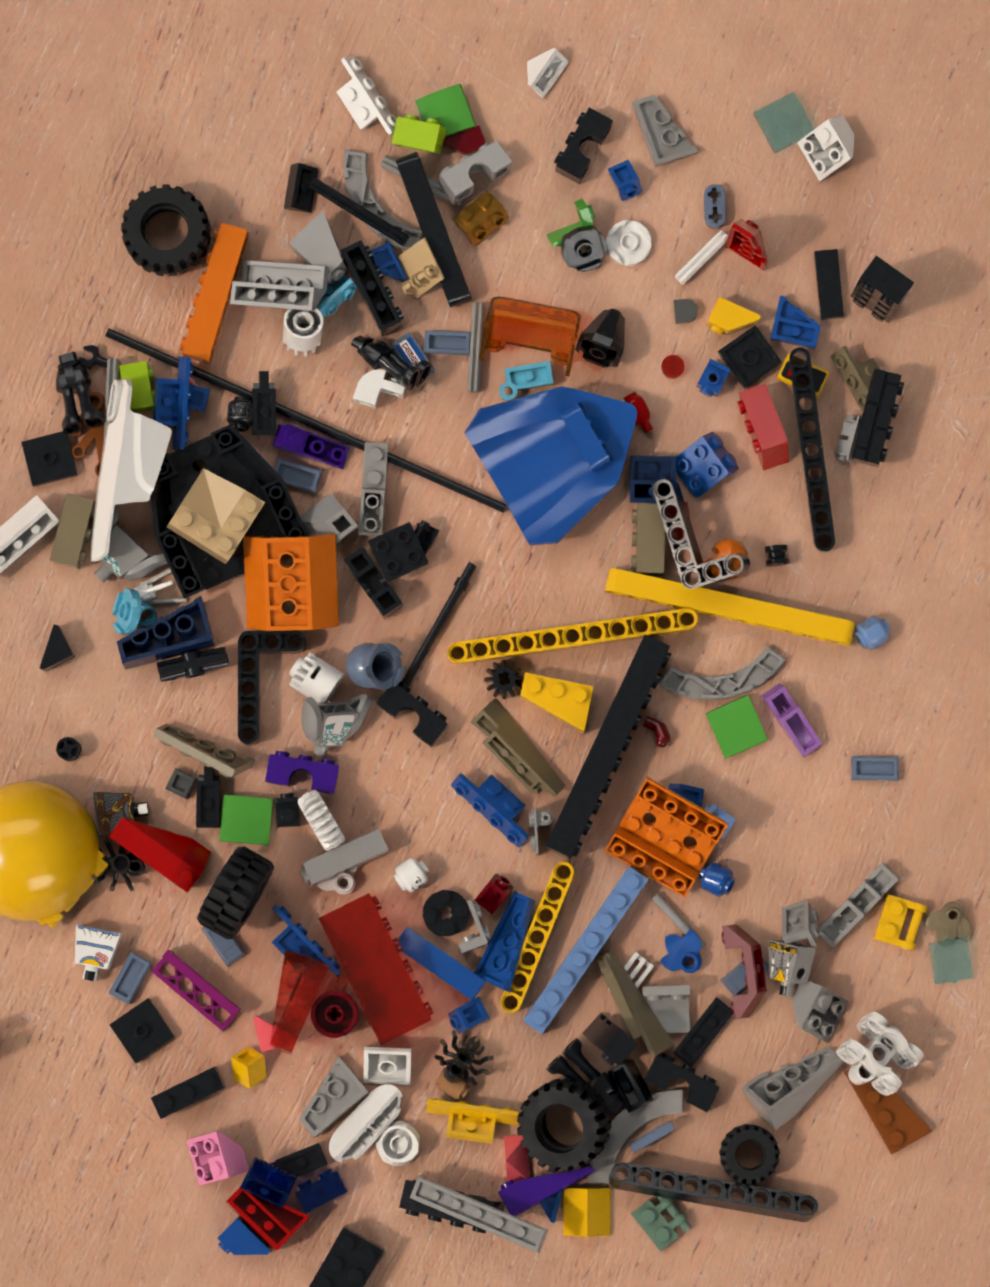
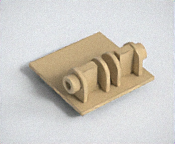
M426 238L421 239L397 257L408 279L402 283L401 291L404 294H414L415 298H418L445 279Z

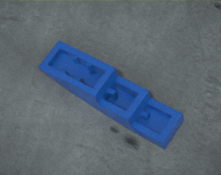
M409 927L405 928L394 944L396 948L472 1001H474L486 983L482 978Z

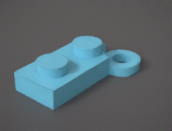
M550 361L505 368L506 383L501 385L499 394L502 399L510 401L517 396V391L554 385ZM510 387L513 393L506 395L504 393L505 388Z

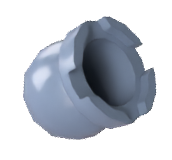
M363 643L358 645L347 656V676L354 684L365 689L376 688L386 690L390 687H395L402 679L404 673V666H401L400 658L402 653L396 646L390 643Z

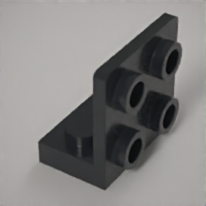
M410 522L368 540V544L386 582H391L428 565L426 555Z

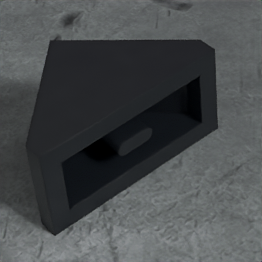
M55 624L53 625L39 667L45 672L75 657L62 629Z

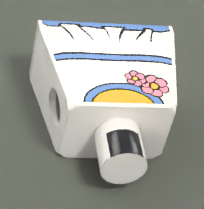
M76 926L75 963L85 965L82 979L96 982L99 968L110 969L123 934Z

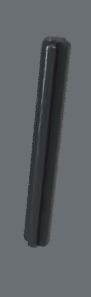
M317 178L312 180L309 187L316 193L398 244L404 246L407 243L409 235L321 180Z

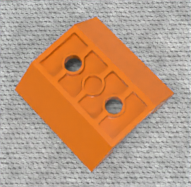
M312 534L311 536L267 537V535L243 537L247 629L289 631L316 630L339 626L336 534ZM284 554L292 556V566L286 567L282 564L281 557ZM289 600L295 604V611L293 613H287L283 609L285 601Z
M647 777L604 851L679 895L686 897L729 823ZM652 813L656 817V821H647L644 814ZM691 836L695 838L697 844H687L685 837Z

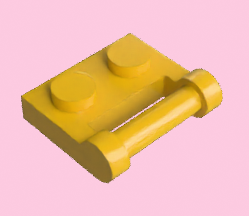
M887 894L873 939L914 951L916 935L923 913L927 911V906ZM909 908L914 910L906 939L903 941L899 939Z

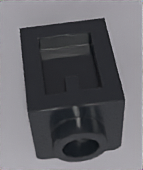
M294 793L280 794V798H275L277 828L301 826L299 798L294 797Z

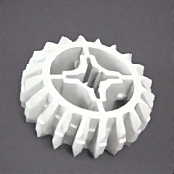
M318 791L307 792L298 799L299 807L325 850L330 851L345 842L343 833Z

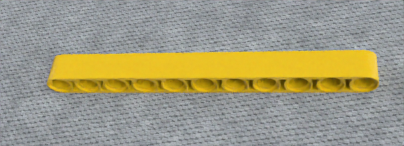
M609 568L605 592L678 609L690 608L696 613L851 646L856 625L853 621L706 588L689 589L679 582L615 568Z
M684 608L460 641L449 646L447 656L452 664L463 665L643 638L645 634L652 637L692 630L698 621V616L694 610ZM684 614L691 615L693 623L689 626L683 625L680 620L681 616ZM662 617L667 618L670 621V627L667 629L660 628L657 623L658 620ZM637 621H644L647 624L645 632H638L635 629ZM620 624L624 627L625 632L623 635L616 636L612 633V627ZM591 628H598L601 630L602 636L599 639H593L589 636V630ZM569 631L577 632L579 639L576 642L572 643L566 639V634ZM551 634L556 638V643L552 646H547L543 643V637ZM523 638H530L533 641V646L530 649H523L520 646V641ZM501 641L508 642L510 644L509 651L505 653L499 652L497 649L498 643ZM479 644L487 648V653L483 656H478L474 653V648ZM454 648H461L464 651V656L461 659H454L451 656Z

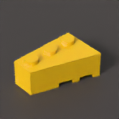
M525 672L520 698L584 734L594 686Z

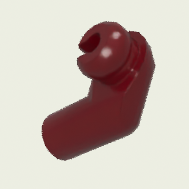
M647 716L643 726L655 731L657 737L655 743L661 748L666 747L671 739L666 724Z

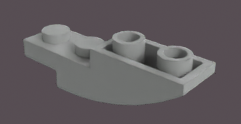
M365 442L359 535L379 536L382 534L388 443Z

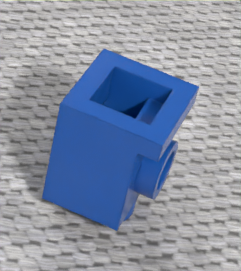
M710 359L697 384V387L700 388L699 392L708 397H712V395L717 397L731 369ZM710 375L716 376V377H717V381H716V382H711V381L709 380V376H710Z

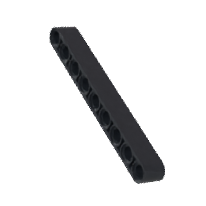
M798 347L790 353L789 367L811 529L815 548L820 552H827L835 545V534L811 358L805 348ZM796 353L804 354L806 362L801 365L796 364L793 361V355ZM801 375L806 376L809 380V385L807 387H799L796 383V378ZM803 398L809 399L812 402V408L810 410L801 409L799 401ZM806 421L813 422L815 431L812 433L804 432L802 424ZM808 444L816 445L818 447V454L809 456L805 451ZM811 467H818L821 470V477L818 479L811 478L809 476V469ZM816 489L823 491L825 495L824 500L821 502H816L812 499V492ZM819 512L827 515L828 521L824 525H819L815 521V515ZM822 535L828 536L831 540V544L827 548H822L818 544V538Z
M625 1162L615 1164L608 1177L610 1185L618 1190L799 1222L810 1221L818 1209L817 1200L810 1195ZM622 1172L625 1174L626 1179H618L615 1173ZM645 1176L648 1178L649 1183H641L638 1177ZM667 1180L671 1182L672 1187H664L661 1181ZM690 1184L694 1186L695 1192L687 1191L685 1185ZM713 1188L717 1190L718 1196L710 1195L708 1189ZM731 1193H738L742 1200H734ZM754 1197H761L765 1204L760 1205L756 1203ZM777 1201H784L788 1208L783 1209L779 1207ZM800 1205H807L811 1212H804Z

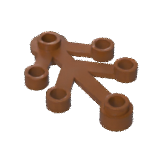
M90 392L91 402L93 400L99 401V405L94 409L102 412L105 416V397L99 392ZM104 424L99 427L90 428L80 443L72 448L74 458L81 460L86 456V450L94 439L96 440L99 463L95 467V473L98 477L104 444ZM83 429L76 434L70 435L73 437H79L83 433ZM76 449H83V454L81 456H76Z

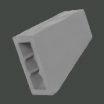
M321 211L289 244L293 252L307 265L329 267L328 284L332 286L344 277L347 268L325 214Z

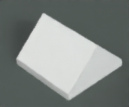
M365 1046L363 1083L410 1085L412 1048Z

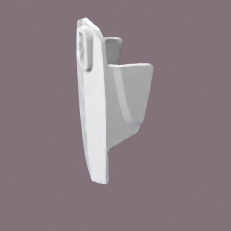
M128 379L114 380L110 390L107 426L92 530L91 561L93 562L102 560L109 553L115 505L149 501L172 434V430L167 426L130 410L132 383Z

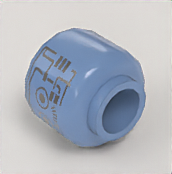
M870 616L857 625L855 636L864 649L874 650L889 640L888 631L891 629L884 618L880 620L876 616Z

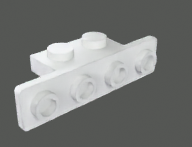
M354 56L344 57L341 61L352 79L340 88L337 94L360 129L367 128L375 120L379 119L389 135H393L397 118L390 113L387 108V102L376 91L373 80L365 74L362 63Z

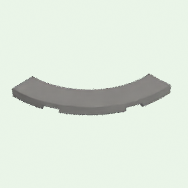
M345 150L344 177L349 198L409 235V239L402 246L368 224L366 226L385 242H390L392 246L401 250H408L423 238L422 231L408 227L393 219L378 203L368 181L367 153Z
M767 646L752 663L743 669L731 674L715 677L692 675L671 665L658 685L669 692L690 699H728L747 693L763 684L781 667L786 658Z
M668 1090L652 1094L654 1100L631 1113H628L625 1108L611 1121V1129L608 1131L610 1137L604 1145L605 1148L590 1162L589 1167L592 1166L595 1172L588 1175L587 1183L610 1184L608 1177L625 1141L639 1127L655 1118L670 1114H681L682 1090Z

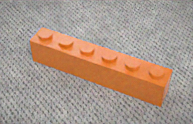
M222 222L219 228H215L212 238L215 244L213 250L209 249L206 257V263H209L207 271L202 272L199 281L202 288L200 294H195L193 306L196 308L194 314L188 317L186 328L189 331L187 337L183 336L180 344V350H183V357H191L192 360L211 364L231 297L232 281L236 280L248 240V230Z

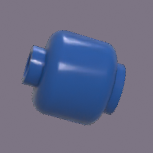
M712 863L708 867L704 866L699 874L701 888L717 897H721L724 894L728 895L735 883L732 870L718 863Z

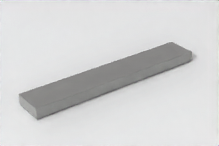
M418 1176L410 1196L413 1200L537 1253H540L548 1233L547 1229L422 1176Z

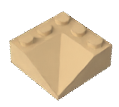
M203 468L170 520L167 528L226 564L265 502L245 489Z

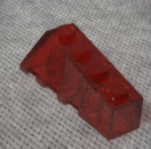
M285 950L270 1040L271 1047L292 1055L329 965L308 956Z

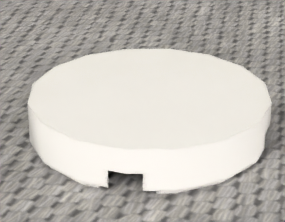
M623 220L616 223L607 235V251L610 257L618 264L634 266L643 262L649 255L651 235L648 229L640 222Z

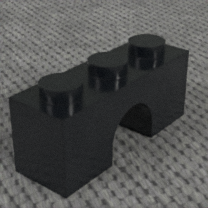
M590 107L586 113L582 112L576 122L579 125L575 133L570 132L565 141V144H567L565 151H560L554 161L557 164L555 170L557 173L578 184L582 181L591 163V159L585 157L580 152L579 147L586 141H594L602 145L613 125L612 119Z
M361 547L344 559L346 566L383 619H386L403 607V603L381 575L364 547Z
M401 681L397 686L386 689L376 704L394 719L403 710L411 709L415 711L419 716V723L412 732L429 747H432L448 727V724L445 722L447 718L438 710L433 713L428 709L429 703L420 696L414 698L409 694L411 689Z
M662 1053L661 1056L656 1055L644 1080L666 1090L670 1081L675 1078H682L689 1085V1094L685 1101L708 1112L720 1088L715 1085L717 1080L705 1074L703 1078L695 1075L696 1069L686 1064H683L682 1067L674 1064L675 1058L665 1053Z
M214 1066L151 1097V1100L160 1119H163L226 1088V1085L217 1066Z

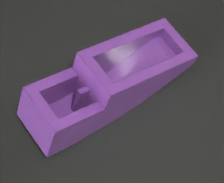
M778 683L761 695V698L803 757L822 745V742L801 709L795 704L782 684Z

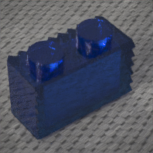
M254 1157L240 1188L283 1208L297 1177L283 1169L280 1170L279 1167L271 1166L270 1163L262 1161V1159Z

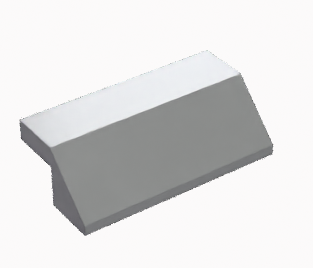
M243 260L241 282L232 281L230 304L314 311L327 290L329 267Z

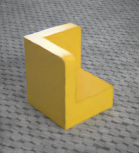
M247 1046L231 1057L233 1078L236 1082L251 1089L266 1078L263 1054Z

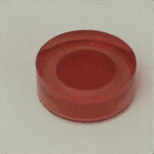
M667 356L662 362L661 371L665 377L676 379L684 371V362L679 356Z

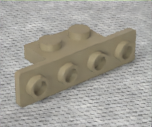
M844 346L832 354L831 358L863 412L874 369H879L873 358L857 365L847 347Z

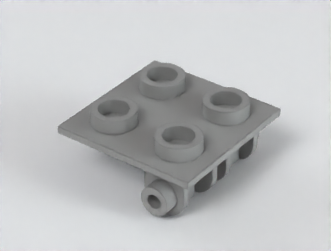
M533 807V812H529V828L534 827V836H530L531 851H535L536 856H538L537 828L550 826L553 816L548 811L536 812V807Z

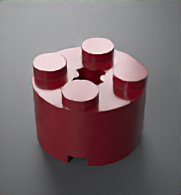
M328 991L323 993L312 1005V1023L316 1030L326 1037H343L349 1034L358 1022L359 1011L357 1004L351 996L344 992ZM334 1007L337 1008L338 1012H341V1017H337L336 1021H333V1018L328 1015L329 1012L333 1011Z

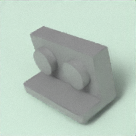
M808 900L782 907V938L785 944L808 938L812 947L817 946V937L820 936L817 926L819 915L817 909L812 908Z

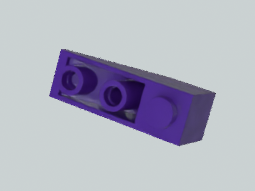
M290 424L278 426L272 447L338 469H343L350 447Z

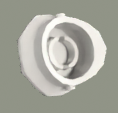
M399 1120L392 1122L376 1139L375 1145L383 1162L393 1166L408 1165L420 1153V1135L409 1123Z

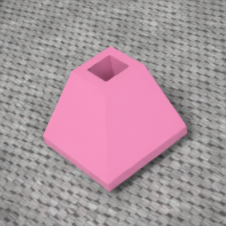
M220 1131L186 1140L199 1186L249 1171L243 1148Z

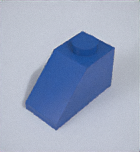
M237 1217L218 1237L221 1241L218 1245L227 1254L231 1252L233 1255H268L272 1250L240 1217Z

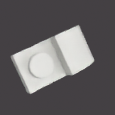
M372 370L363 375L359 380L353 401L376 409L381 392L403 399L406 388L394 378H389V381L385 380L387 376L386 370Z

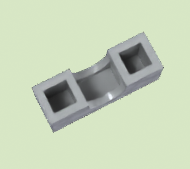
M498 141L492 144L486 143L472 156L471 154L464 156L457 165L453 167L450 165L444 168L440 173L438 184L453 205L473 194L474 183L469 177L470 174L481 172L493 182L510 171L512 161Z

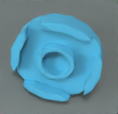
M124 588L125 592H119L114 602L112 615H117V623H113V627L119 634L130 635L134 632L137 625L149 626L157 619V612L150 604L141 602V597L137 590ZM144 610L151 611L147 619H140V615Z

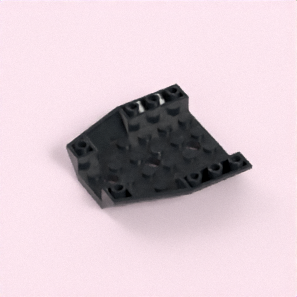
M232 424L210 433V436L186 446L184 450L179 449L170 454L166 453L151 494L155 537L184 599L245 573L244 554L242 556L232 554L229 561L224 564L167 528L170 520L201 473L193 469V464L196 460H204L206 462V470L245 489L265 502L244 536H309L282 477Z

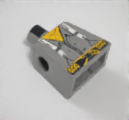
M769 940L768 976L770 979L781 981L780 995L793 996L794 984H806L808 982L815 955V947L795 942L785 944L784 940Z

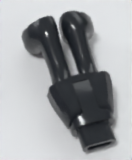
M360 335L351 342V345L358 349L357 352L374 370L378 368L385 369L408 390H412L415 386L419 387L431 371L432 364L427 360H421L415 366L410 365L394 352V347L380 340L374 341L371 337L364 338Z
M76 352L60 355L58 357L60 365L57 367L56 390L63 395L65 404V417L62 422L63 432L65 434L80 432L83 429L82 422L90 428L103 425L105 422L102 412L94 409L91 403L88 389L92 382L85 367L81 364V361L77 360ZM75 393H78L82 422L75 404Z
M575 1038L562 1053L581 1069L591 1081L587 1083L561 1054L547 1066L546 1070L552 1075L561 1074L566 1078H572L573 1082L581 1080L585 1082L584 1087L586 1088L590 1086L595 1088L597 1091L594 1094L598 1098L600 1096L603 1097L605 1100L602 1104L604 1109L609 1108L610 1116H613L624 1103L618 1097L619 1093L616 1092V1087L607 1072L600 1073L588 1062L581 1052V1041Z

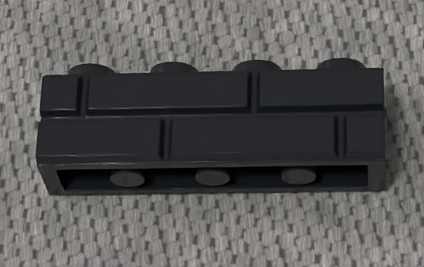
M874 369L851 461L878 467L880 462L884 463L888 449L883 447L885 439L890 440L893 427L889 426L891 417L896 418L899 405L894 403L896 396H901L904 386V382L900 381L902 375Z

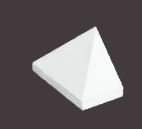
M552 48L527 61L528 85L544 99L569 61L556 48Z

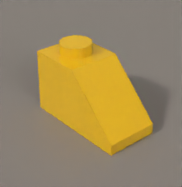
M719 297L706 326L710 327L709 330L715 334L722 335L724 333L729 335L758 324L761 315Z

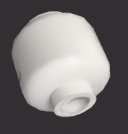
M409 858L396 867V874L393 877L403 891L414 892L427 883L428 878L426 874L429 870L422 860L417 862L415 858Z

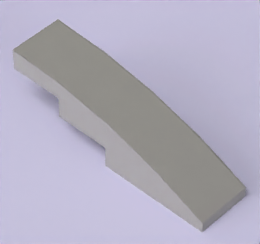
M882 862L818 928L820 936L833 948L900 877Z

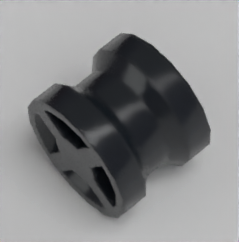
M788 545L766 546L765 553L768 554L766 566L789 564V559L786 557Z
M64 737L57 743L56 751L59 757L65 761H74L81 754V745L74 738Z

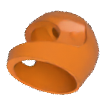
M723 539L712 548V552L716 557L709 558L704 563L730 554L742 553L748 557V553L741 542L735 539ZM735 558L733 561V567L736 570H739L741 567V562L738 558ZM714 565L712 567V574L717 577L720 571ZM739 575L728 579H737Z

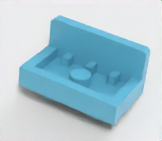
M346 274L332 286L327 283V290L316 307L321 312L323 319L334 314L338 306L344 301L351 299L358 289L355 282L351 278L349 279Z

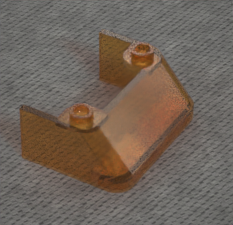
M501 296L493 297L484 325L479 359L483 360L486 349L490 352H499L505 348L506 344L551 352L550 357L556 364L567 365L565 376L569 377L581 315L574 310Z

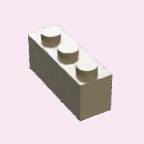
M67 493L50 556L52 563L79 569L80 564L84 565L87 557V551H84L86 542L91 541L93 529L90 526L92 520H94L96 503L94 499Z
M638 503L637 509H632V523H636V532H632V546H636V555L631 557V569H636V573L643 575L663 576L665 528L658 505Z

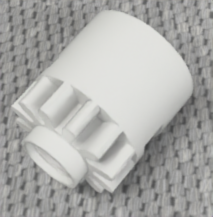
M316 308L314 311L288 309L286 311L283 321L282 342L287 344V351L293 349L295 356L299 354V351L303 352L304 356H307L308 351L316 352V347L321 345L323 316L319 309Z
M309 653L305 659L299 657L289 673L293 678L289 685L304 696L312 697L317 703H328L342 681L344 673L314 654Z

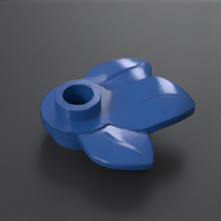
M690 929L684 938L674 934L665 936V946L669 954L660 960L663 966L670 971L681 969L686 973L698 971L702 965V958L699 954L702 944L698 934ZM688 957H692L694 959V965H689L687 963Z

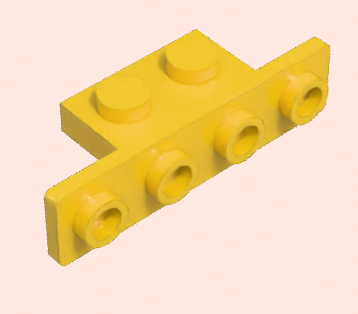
M441 1098L427 1099L426 1113L449 1116L446 1138L492 1144L495 1123L519 1125L517 1118L520 1112L512 1108L497 1109L484 1104L476 1106L469 1105L463 1101L456 1103L448 1102Z

